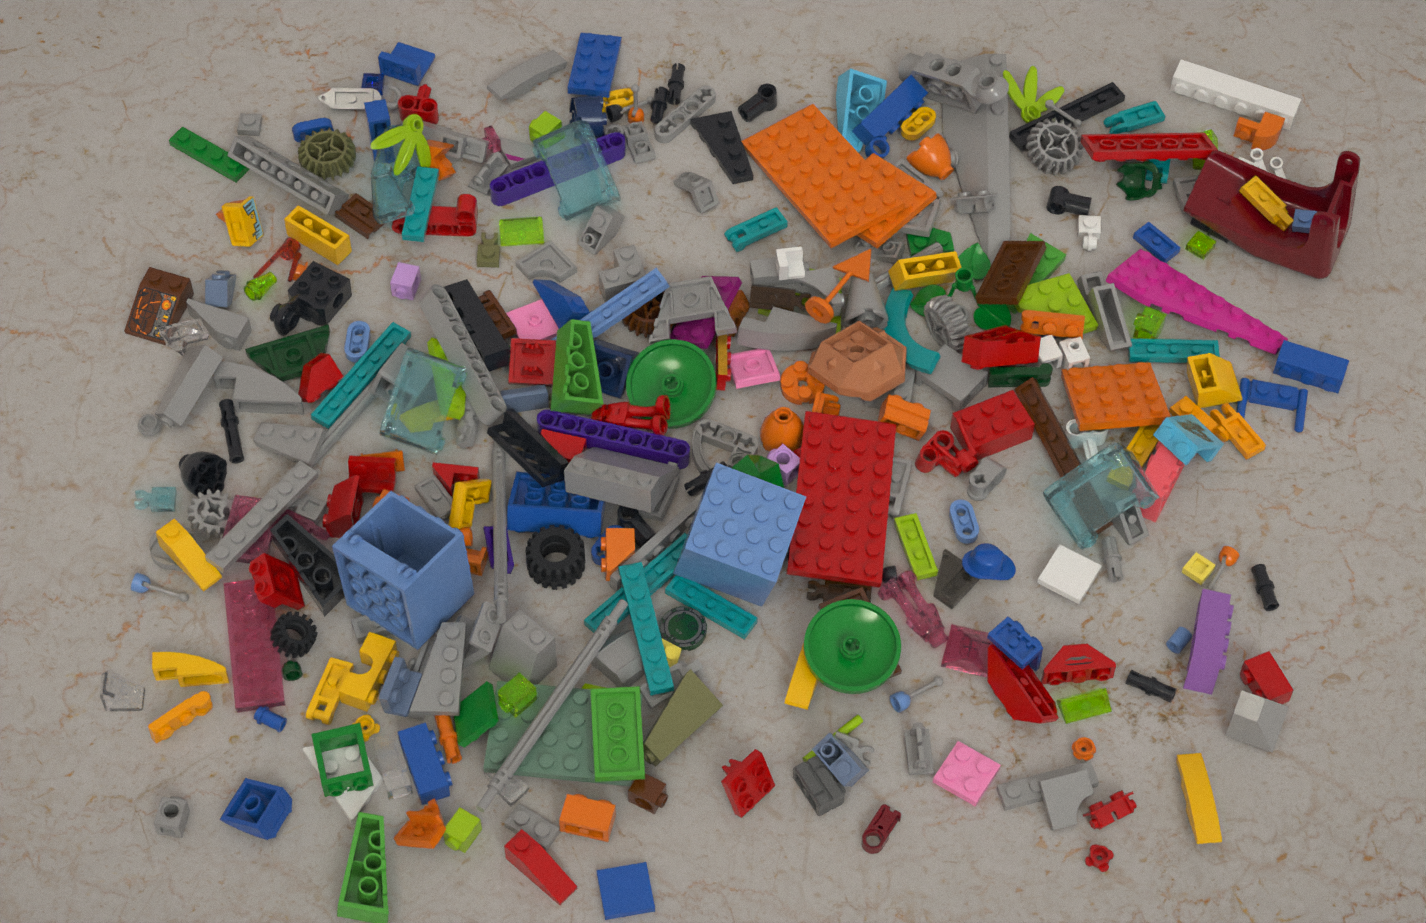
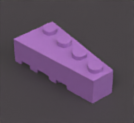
M1202 589L1196 613L1184 689L1211 695L1213 693L1219 669L1224 670L1227 656L1223 655V652H1227L1229 639L1225 638V635L1229 636L1231 622L1227 620L1231 619L1234 605L1230 604V594Z

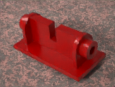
M1120 790L1109 796L1110 801L1104 804L1102 801L1090 805L1088 807L1090 811L1083 814V817L1090 816L1092 819L1089 821L1091 827L1094 830H1100L1115 822L1111 814L1112 812H1114L1117 820L1134 812L1137 805L1133 799L1130 800L1128 797L1134 793L1133 791L1124 793L1123 790Z

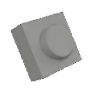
M240 113L237 128L238 135L260 136L263 120L262 114Z

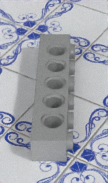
M234 137L227 156L325 214H335V211H339L342 208L341 206L347 201L349 194L252 137Z

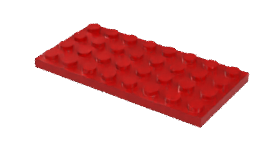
M805 411L796 493L806 496L790 542L786 574L881 587L896 424Z

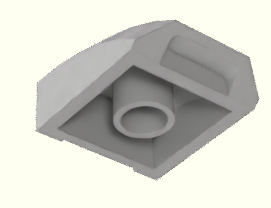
M633 630L621 632L606 640L590 663L610 679L616 687H631L645 675Z

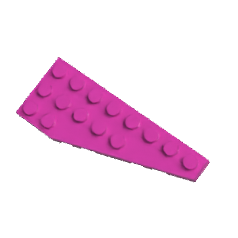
M1139 249L1110 272L1106 278L1107 283H1114L1117 289L1141 304L1149 307L1150 304L1162 307L1161 311L1164 313L1175 312L1180 314L1183 320L1214 332L1217 329L1229 333L1228 337L1236 340V337L1248 340L1251 346L1274 355L1281 350L1283 341H1288V338L1281 335L1280 332L1271 329L1259 319L1253 318L1241 308L1235 307L1223 297L1217 296L1205 286L1196 283L1188 278L1187 275L1178 272L1167 263L1160 261L1142 249Z

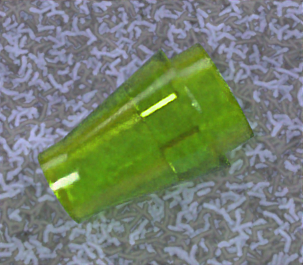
M268 272L249 280L244 286V292L252 301L261 300L277 282V278L272 272Z

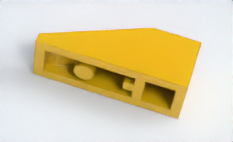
M175 518L155 532L159 546L203 592L222 578L217 568L206 561V554Z

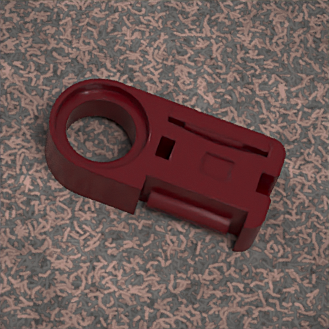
M886 804L881 805L862 835V848L870 854L879 853L889 840V835L897 822H900L901 813L897 810H894V812L890 811V806ZM869 836H876L879 838L880 843L877 846H870L866 839Z

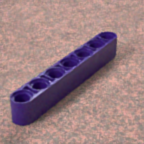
M619 132L610 133L497 177L490 182L491 202L496 206H505L619 161L626 154L625 136Z
M542 410L537 415V431L540 435L541 430L545 429L586 438L587 449L598 447L664 464L672 462L678 464L677 467L680 470L685 469L690 464V446L681 439L557 411Z

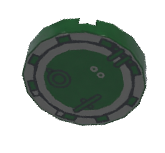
M680 606L672 608L664 614L660 621L659 630L662 639L682 650L688 649L690 651L699 647L705 640L707 623L705 617L698 610L692 607Z

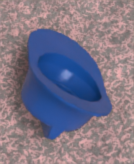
M980 544L974 550L967 552L962 559L964 570L970 576L977 579L1009 580L1016 573L1013 561L993 544Z

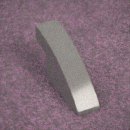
M1102 271L1081 275L1077 280L1080 293L1098 323L1096 331L1107 349L1114 351L1131 347L1132 343L1114 283L1106 285Z
M773 307L766 322L748 317L743 318L739 326L737 344L751 348L778 351L818 348L822 341L836 334L837 324L832 322L820 323L813 317Z
M221 361L214 372L217 389H234L233 403L236 412L304 415L302 398L276 377L262 370L233 362Z

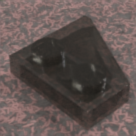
M944 549L933 597L950 609H953L980 579L970 576L964 570L962 560L947 549Z

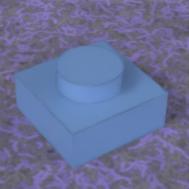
M1295 209L1292 231L1309 233L1313 215L1317 211Z

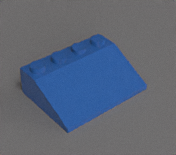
M516 472L507 506V530H513L518 533L535 531L539 533L542 527L548 529L549 525H554L555 527L564 525L565 529L570 527L574 530V534L578 533L586 538L601 537L606 502L566 492L565 478L563 481L542 487L527 472ZM541 474L544 478L550 477L549 474Z

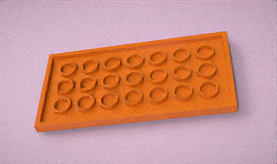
M814 104L741 141L748 155L830 248L841 244L905 209V204Z

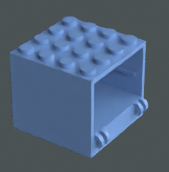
M716 463L703 490L673 574L762 607L777 582L806 496Z
M392 491L383 497L332 545L347 606L363 616L366 615L371 621H375L380 627L385 628L388 632L417 650L440 628L442 622H447L475 594L463 533L458 528H452L445 524L441 518L430 515L423 507L412 504L403 495L399 496Z

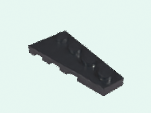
M732 111L690 119L691 126L697 130L703 143L707 144L710 153L719 161V166L732 184L753 180L754 175L741 142L742 140Z

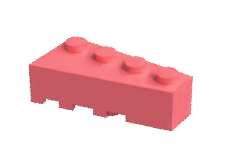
M1160 441L1156 445L1155 450L1157 451L1155 455L1152 454L1150 456L1145 472H1142L1138 485L1132 492L1136 495L1142 516L1153 522L1157 521L1185 465Z

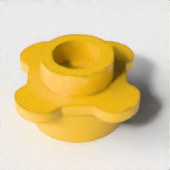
M367 714L360 716L353 723L361 724L364 742L368 741L371 735L380 731V725L375 724L371 716Z

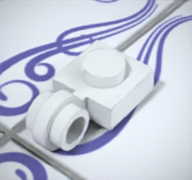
M1079 215L1078 237L1083 238L1082 249H1087V251L1096 250L1097 239H1100L1101 216Z

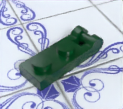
M1043 363L1040 367H990L987 379L988 388L1018 387L1032 377L1037 380L1040 387H1047L1051 381L1053 367L1048 363Z

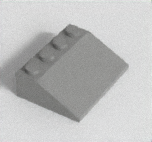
M592 447L574 456L565 468V488L568 493L652 513L678 473L679 467Z

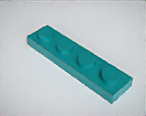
M417 166L403 226L402 240L424 242L439 178V169Z
M1130 338L1132 346L1128 347L1129 362L1187 363V357L1207 353L1220 357L1218 340Z
M675 575L665 588L666 595L687 607L698 610L704 617L744 640L758 622V618L697 582Z

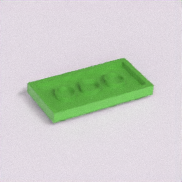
M640 686L590 689L595 782L645 779Z

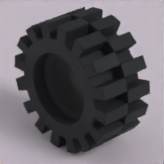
M292 611L287 612L286 615L283 613L270 632L272 634L270 641H274L272 646L274 648L278 646L277 652L280 654L284 651L285 657H289L290 654H292V658H297L298 655L303 657L305 653L307 654L310 651L318 635V632H315L317 629L316 625L311 626L313 620L310 618L307 621L305 619L307 615L303 613L301 617L297 611L293 615ZM286 629L298 632L302 640H295L289 637Z

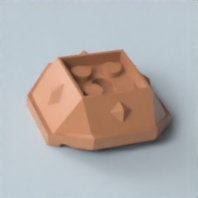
M858 321L820 343L817 350L811 353L808 373L839 395L861 397V400L871 402L905 382L907 348L885 333V330L882 331L878 327L871 328Z

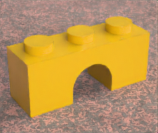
M372 632L368 633L359 650L361 663L372 668L364 674H356L349 671L338 691L341 703L368 712L371 704L374 705L379 695L378 690L381 684L384 685L394 657H399L395 640Z

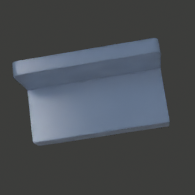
M545 384L500 391L507 410L514 409L516 412L549 408L548 391Z

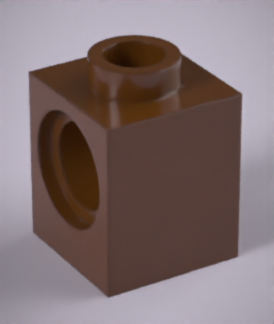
M646 773L645 779L634 780L628 790V802L652 814H655L659 807L663 808L668 799L666 783Z

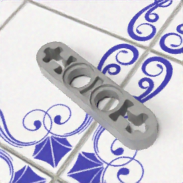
M706 85L698 88L655 126V139L660 143L672 141L690 125V119L698 118L715 103V89ZM693 105L696 106L698 109L695 111H690L687 109V107ZM682 118L684 121L675 123L673 119Z

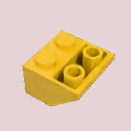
M1211 353L1187 357V376L1198 407L1205 408L1242 401V395L1230 361Z

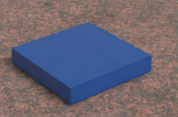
M646 862L597 870L605 920L655 912Z

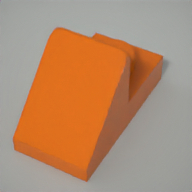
M430 139L427 140L431 154L430 168L439 169L438 180L441 181L453 176L456 171L452 167V163L445 157V154L454 145Z

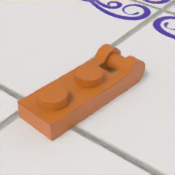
M1024 310L1022 312L1021 320L1023 323L1020 326L1022 331L1039 335L1083 338L1085 316L1034 310Z

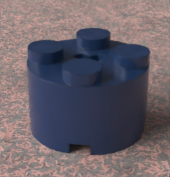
M585 96L570 99L569 113H572L570 128L573 139H597L605 135L603 125H607L606 112H602V96Z

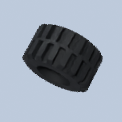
M549 525L548 529L542 527L539 533L535 531L532 534V539H528L525 550L527 570L529 571V576L534 578L536 584L542 583V587L546 589L548 586H551L552 590H557V587L560 586L564 589L567 588V584L572 586L576 583V579L582 577L586 563L584 542L578 533L574 534L572 528L565 529L564 525H559V527ZM556 552L567 556L558 562H551L545 559L548 554Z

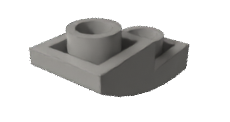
M642 121L622 126L627 146L635 164L655 159V151L648 139V132Z
M859 237L854 249L858 253L871 249V258L883 262L896 263L901 259L906 247L904 242L887 240L877 249Z

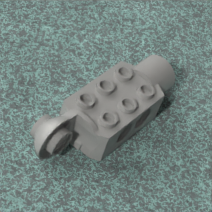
M926 52L922 57L909 53L903 57L898 69L901 81L912 75L928 92L925 98L974 114L982 104L996 103L1009 90L1008 82L1001 76L993 73L982 74L972 64H964L956 59L951 60L939 54Z

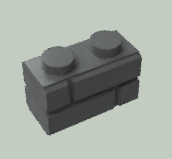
M816 755L793 768V779L817 815L821 816L844 803V793H846V790L839 780L836 781L834 779L833 773Z

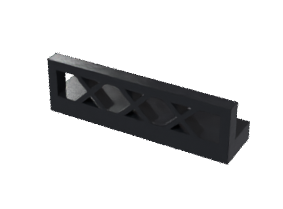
M514 409L505 411L503 423L488 428L487 434L542 487L564 480V470L569 462ZM504 431L509 437L500 435L499 432ZM511 445L519 446L523 450L515 449ZM526 459L534 460L537 464L530 463ZM539 472L549 474L550 477L544 478Z

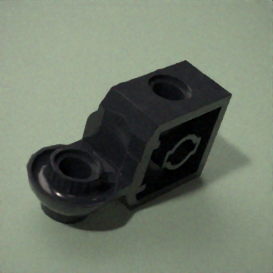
M313 261L288 289L289 301L285 304H276L270 313V321L274 323L278 334L281 336L287 335L297 326L300 318L317 325H327L352 296L350 279Z

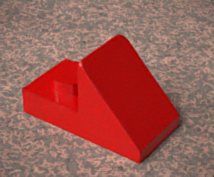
M436 462L432 464L433 475L438 478L452 498L456 482L480 479L479 467Z

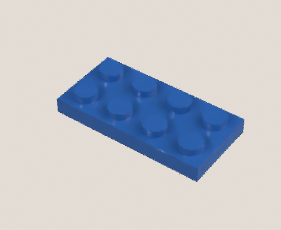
M580 33L568 83V94L610 97L622 37Z

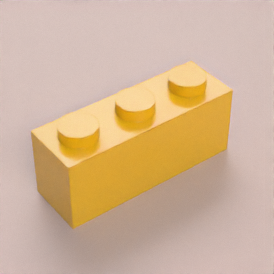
M299 205L284 219L286 232L289 237L336 265H339L352 252L348 234Z
M954 251L900 259L888 272L894 290L897 291L953 282L956 271L962 267L957 252Z

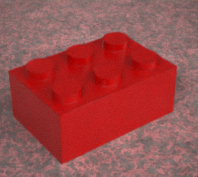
M1010 390L952 413L950 429L962 449L966 448L968 451L969 449L957 423L958 418L962 420L970 441L978 453L975 457L977 460H980L986 456L988 457L1031 440L1035 423L1015 392Z

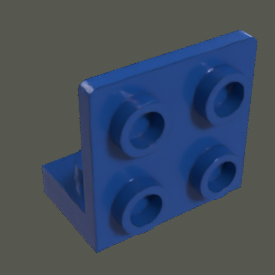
M401 42L396 44L391 54L381 51L378 56L380 74L416 86L420 84L435 59L434 53Z
M1008 616L988 633L987 638L1019 668L1023 670L1029 665L1035 672L1040 668L1043 652L1042 644L1036 637H1031L1025 632L1024 627L1018 621H1013Z

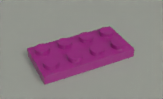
M711 276L725 306L729 309L742 281L739 277ZM715 317L676 323L671 332V339L687 341L700 349H708L716 334Z

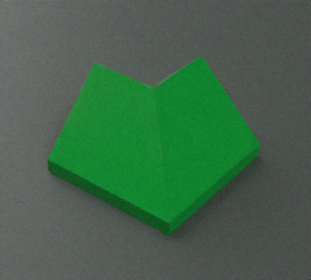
M746 455L731 467L737 471L784 488L779 463L761 455Z

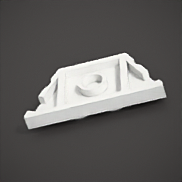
M358 744L322 752L327 779L364 771ZM314 746L304 747L302 749L304 755L320 777ZM369 758L368 761L374 786H370L363 791L353 790L347 792L345 790L342 795L334 797L351 824L356 822L358 813L363 806H367L372 794L377 791L383 782L382 776Z

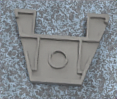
M711 276L668 283L670 287L664 292L660 304L661 310L658 318L655 319V328L653 334L650 335L649 342L652 345L659 341L671 340L670 324L715 317L717 336L737 333L735 323Z

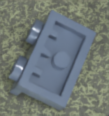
M394 657L378 699L384 713L407 717L422 674L410 671L404 658Z

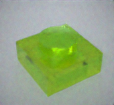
M1197 231L1186 244L1185 250L1204 260L1215 247L1216 240Z

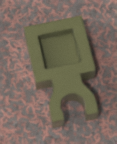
M481 232L483 245H478L477 267L499 268L500 245H497L498 233H494L492 239H486V232Z

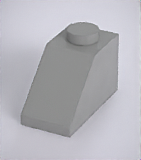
M1119 490L1102 499L1104 507L1113 522V526L1128 545L1149 536L1135 493Z

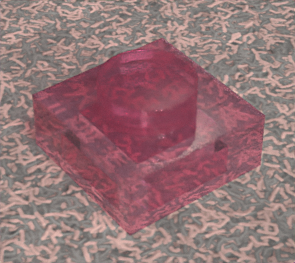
M492 125L484 128L485 137L482 139L489 141L488 149H490L491 153H501V141Z

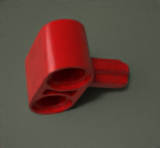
M423 84V86L419 87L417 96L405 95L398 100L401 121H404L411 114H417L425 122L438 123V104L434 99L429 98L432 90L431 87Z
M940 430L922 447L915 459V466L920 472L929 473L940 465L953 477H957L961 474L962 469L960 467L957 468L951 460L933 445L934 441L937 443L942 442L945 445L942 447L950 452L949 450L954 444L953 435L946 430ZM924 456L930 458L931 461L925 460Z

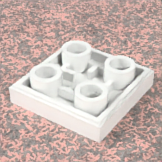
M1059 545L1039 576L1037 583L1080 604L1100 572L1102 565Z

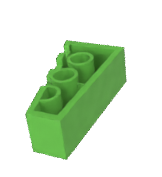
M359 812L339 897L337 917L370 923H388L384 816Z

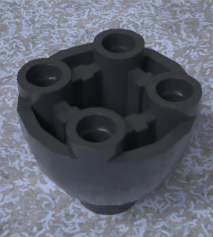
M204 451L186 454L180 459L181 479L185 487L192 494L198 497L199 492L207 495L208 489H210L212 494L217 490L221 492L224 489V481L227 475L226 460L214 453Z

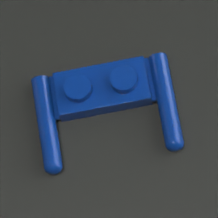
M1248 378L1241 379L1239 389L1242 401L1237 402V413L1239 412L1245 418L1247 400H1249V403L1292 411L1297 409L1294 430L1298 433L1303 431L1308 397L1307 389L1297 390L1298 387L1254 379L1250 381Z

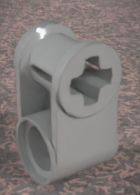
M987 456L984 457L969 476L968 496L975 501L984 500L994 487L1002 481L1007 468Z

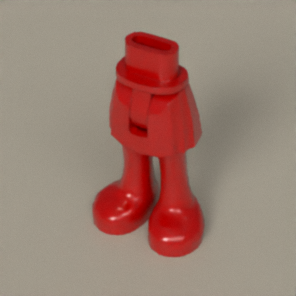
M660 395L656 399L655 405L648 407L631 405L630 402L603 404L602 407H599L592 413L591 419L628 428L647 429L653 431L654 434L665 435L668 430L667 420L670 419V401L667 395ZM633 417H653V418H652V419H636V418H633Z

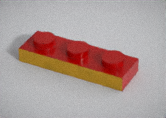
M727 334L716 336L717 390L725 391L726 382L731 381V368H727V365L731 363V352H727V349H730L731 336H727Z

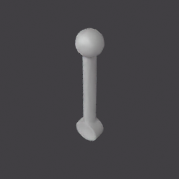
M1052 100L1046 101V108H1052L1073 122L1075 127L1082 125L1081 120L1074 119L1054 105Z

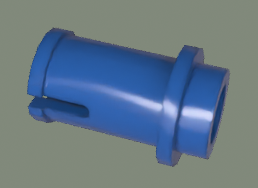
M260 706L254 715V720L257 721V724H264L279 733L287 723V718L270 711L267 706Z

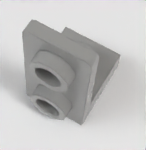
M684 172L678 179L673 181L675 186L691 192L698 212L702 213L719 203L712 181L692 172Z

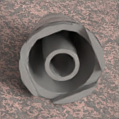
M870 273L869 282L854 276L851 277L844 317L845 328L858 321L871 328L878 327L881 330L887 326L888 314L872 273Z

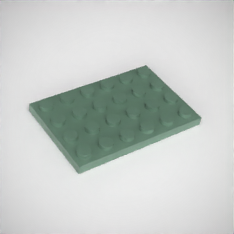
M497 681L495 701L499 721L494 727L489 729L483 766L484 773H497L557 686ZM580 688L572 689L513 774L516 776L631 786L633 781L595 782L591 690ZM640 694L642 710L643 694Z

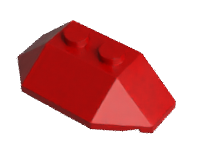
M994 644L988 647L987 682L1013 720L1039 724L1057 721L1059 717L1057 715L1056 703L1031 667L1027 665L1022 670Z

